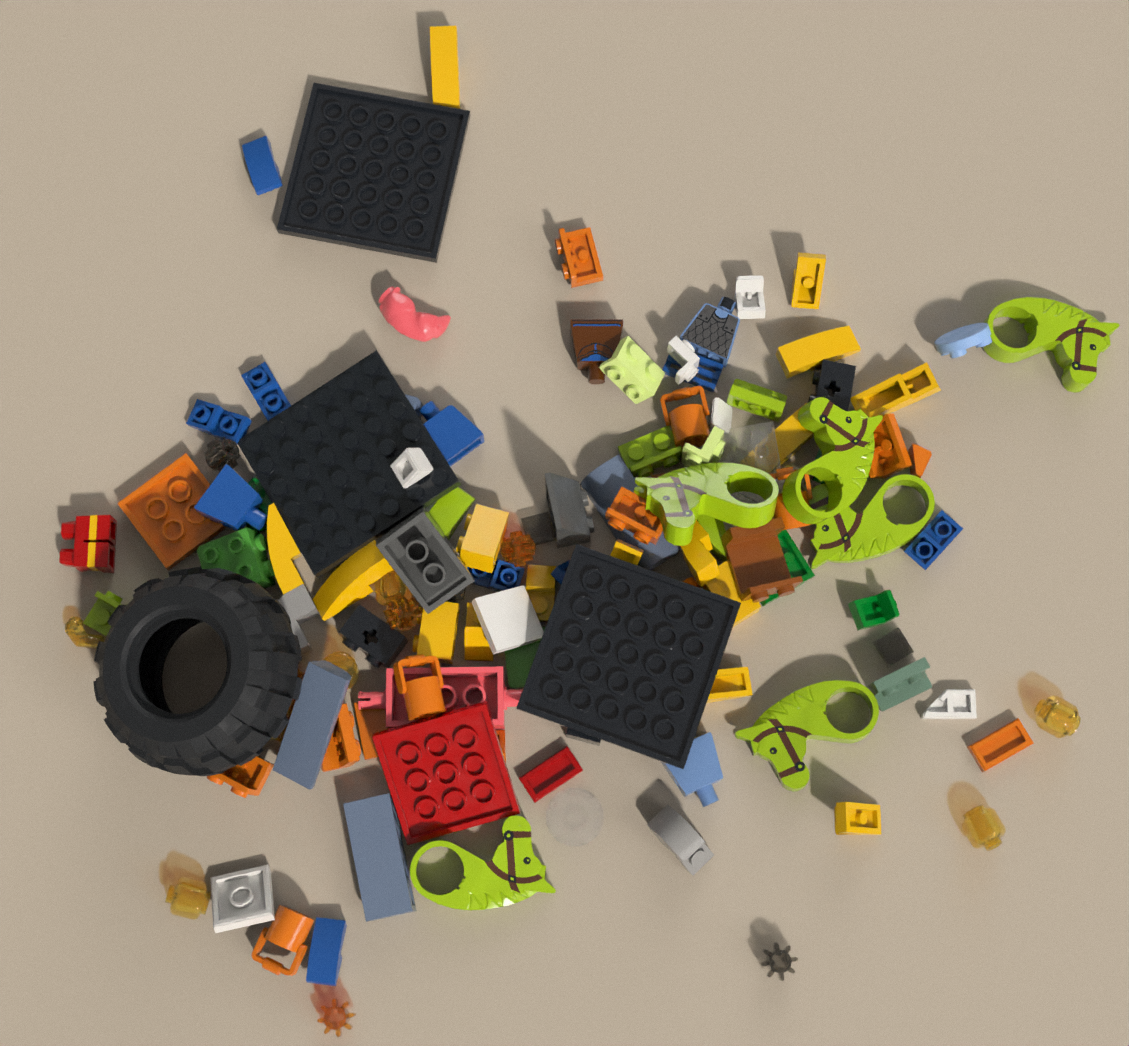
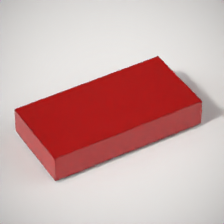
M566 746L519 777V780L534 803H536L581 773L583 769L568 746Z

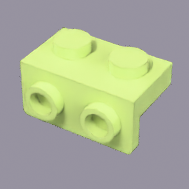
M629 336L620 340L612 357L601 363L599 367L635 404L654 396L665 375V372Z
M714 426L701 450L689 443H685L681 462L685 464L684 467L719 463L725 451L723 450L726 444L723 441L724 430Z

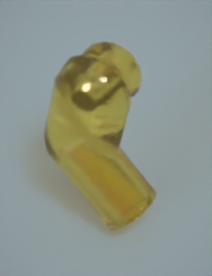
M71 617L65 624V632L74 645L96 649L98 641L104 642L102 635L86 633L83 628V620L80 617Z

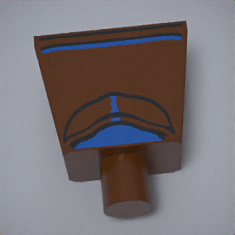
M570 319V333L577 370H588V382L590 384L605 383V374L599 367L601 363L610 359L622 338L623 319Z

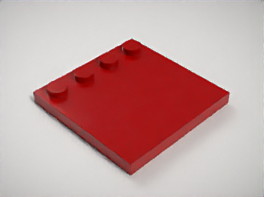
M487 701L373 733L372 738L407 845L520 814L518 800Z

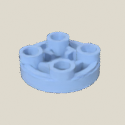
M987 323L970 324L940 336L934 343L937 352L941 356L950 354L951 358H957L965 355L967 348L973 346L979 348L992 343L991 331Z

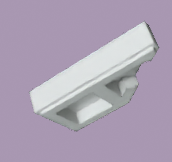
M975 689L944 690L921 714V719H976Z

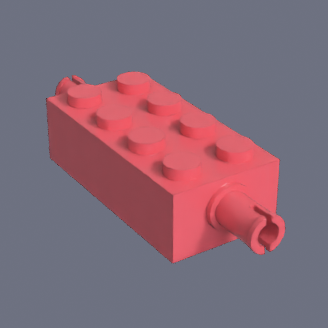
M503 666L440 667L444 683L441 692L446 712L487 701L495 729H505V710H507V707H517L523 689L507 690ZM386 668V689L384 692L359 691L358 698L360 700H370L358 701L359 710L385 709L387 729L414 722L408 720L403 694L398 692L393 668ZM403 668L405 682L432 676L431 668Z

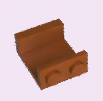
M782 517L771 519L767 524L757 528L732 527L721 536L741 601L752 599L753 603L768 599L769 595L777 593L779 597L787 596L794 593V588L803 582L801 576L791 578L777 536L785 528Z

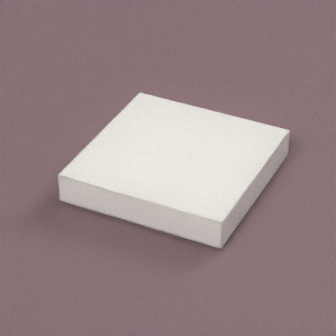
M524 585L481 596L471 602L493 654L541 641L544 631Z
M268 864L210 877L213 928L215 933L275 920L271 870Z

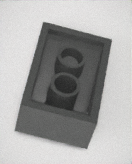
M545 473L546 498L557 549L590 542V533H594L595 530L592 516L586 517L584 506H589L586 489L580 490L579 481L553 473Z
M424 506L377 538V548L427 614L475 581Z

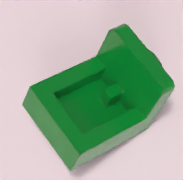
M885 590L875 596L854 600L848 604L857 631L885 624L900 615L891 590Z

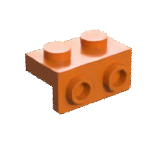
M588 227L566 233L564 228L558 229L559 238L555 239V246L558 255L563 254L565 263L561 264L564 280H570L571 288L603 281V273L591 228Z
M887 413L874 431V456L869 472L871 479L887 478L912 466L894 413Z
M621 486L610 508L608 507L605 512V519L609 520L608 524L619 531L626 529L634 533L633 537L636 540L647 545L649 542L656 545L663 532L660 519L650 510H645L646 499Z
M347 703L342 704L321 766L323 772L347 768L360 761L361 747L359 741L354 737V717L352 712L348 711Z
M256 756L242 766L236 765L221 774L207 776L206 778L219 785H222L223 782L231 785L230 791L241 797L246 798L247 795L259 796L274 764L260 756Z

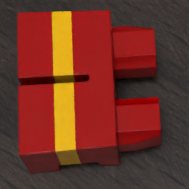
M111 515L76 516V521L62 523V538L75 541L74 549H61L60 564L75 567L80 572L101 571L103 573H114L116 548L113 546H116L117 520Z

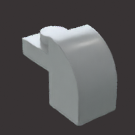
M302 584L285 593L278 601L289 615L293 634L298 636L301 653L305 654L312 650V647L300 624L319 615V612L307 588Z
M669 805L664 807L647 824L660 842L676 856L692 875L699 871L714 856L705 845L702 837Z

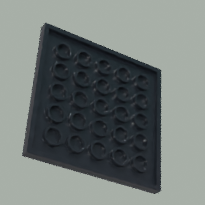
M313 83L277 226L278 233L437 263L471 116L470 111Z
M377 350L248 433L237 443L272 504H275L293 540L317 578L347 560L370 542L376 541L377 538L422 506L428 507L462 485ZM406 448H421L432 465L433 471L408 488H403L390 465Z
M576 544L516 709L684 769L741 603Z

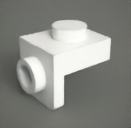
M763 276L736 277L735 302L739 319L765 318Z
M675 336L668 343L667 353L682 366L675 377V382L680 385L684 380L689 382L698 373L700 358L694 353L695 350L688 341H681Z

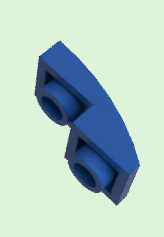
M264 136L243 144L242 149L257 195L282 187L279 167L274 160L268 137Z
M266 362L241 375L267 420H270L291 406Z
M197 399L186 424L211 436L237 444L246 435L252 420L247 416L226 411L219 405Z
M941 510L904 552L926 570L963 528Z
M499 559L496 561L492 573L467 567L475 579L471 584L498 592L520 586L525 568Z
M316 917L307 966V983L336 986L342 963L341 950L347 928L345 920Z

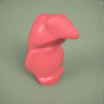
M399 287L388 288L378 301L380 312L387 323L393 326L399 333L414 340L427 342L432 338L437 339L446 331L450 323L451 317L449 315L437 317L430 313L416 312L413 301L408 296L402 294Z

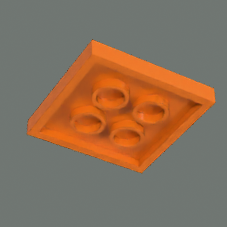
M187 453L117 503L168 571L195 552L199 546L207 543L227 528L201 516L194 508L209 488L210 483Z

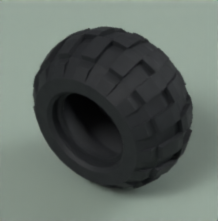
M185 568L168 572L169 577L164 580L159 578L148 580L133 590L135 594H133V599L127 605H118L107 621L111 628L105 642L98 641L94 661L99 663L100 667L99 677L96 678V681H93L96 701L106 708L107 712L105 714L107 718L104 719L106 725L120 743H125L129 747L128 750L136 758L151 767L173 774L211 776L221 774L236 765L242 766L264 751L262 747L270 738L276 739L284 730L290 720L286 714L292 699L298 700L301 691L302 679L297 677L299 661H302V653L298 636L293 634L290 626V617L286 610L261 585L240 574L221 568ZM205 622L219 634L225 646L227 670L224 681L217 694L203 707L189 713L173 714L167 705L162 687L165 660L170 649L183 633L191 627Z

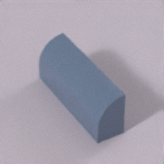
M619 454L597 467L582 480L580 485L583 489H586L589 499L616 540L620 539L644 550L638 566L653 570L679 554L680 546L666 541L663 532L656 545L651 542L647 545L636 540L633 537L634 533L626 529L619 531L608 524L609 520L605 519V512L608 507L610 508L621 486L633 493L635 487H640L635 483V478Z
M326 660L308 662L302 680L299 699L295 701L273 767V771L309 790L315 786L351 680V675Z
M387 793L344 803L343 806L366 922L417 911L398 815L391 794Z

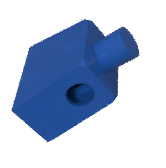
M430 401L420 409V413L427 420L424 423L425 427L450 466L485 442L484 434L453 405H449L440 411L435 403Z
M227 464L194 506L201 516L234 531L243 529L247 523L260 530L267 522V515L258 510L263 502L260 495Z

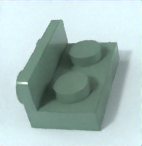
M925 657L872 682L868 686V689L874 694L881 712L932 688V684L925 673L930 668Z

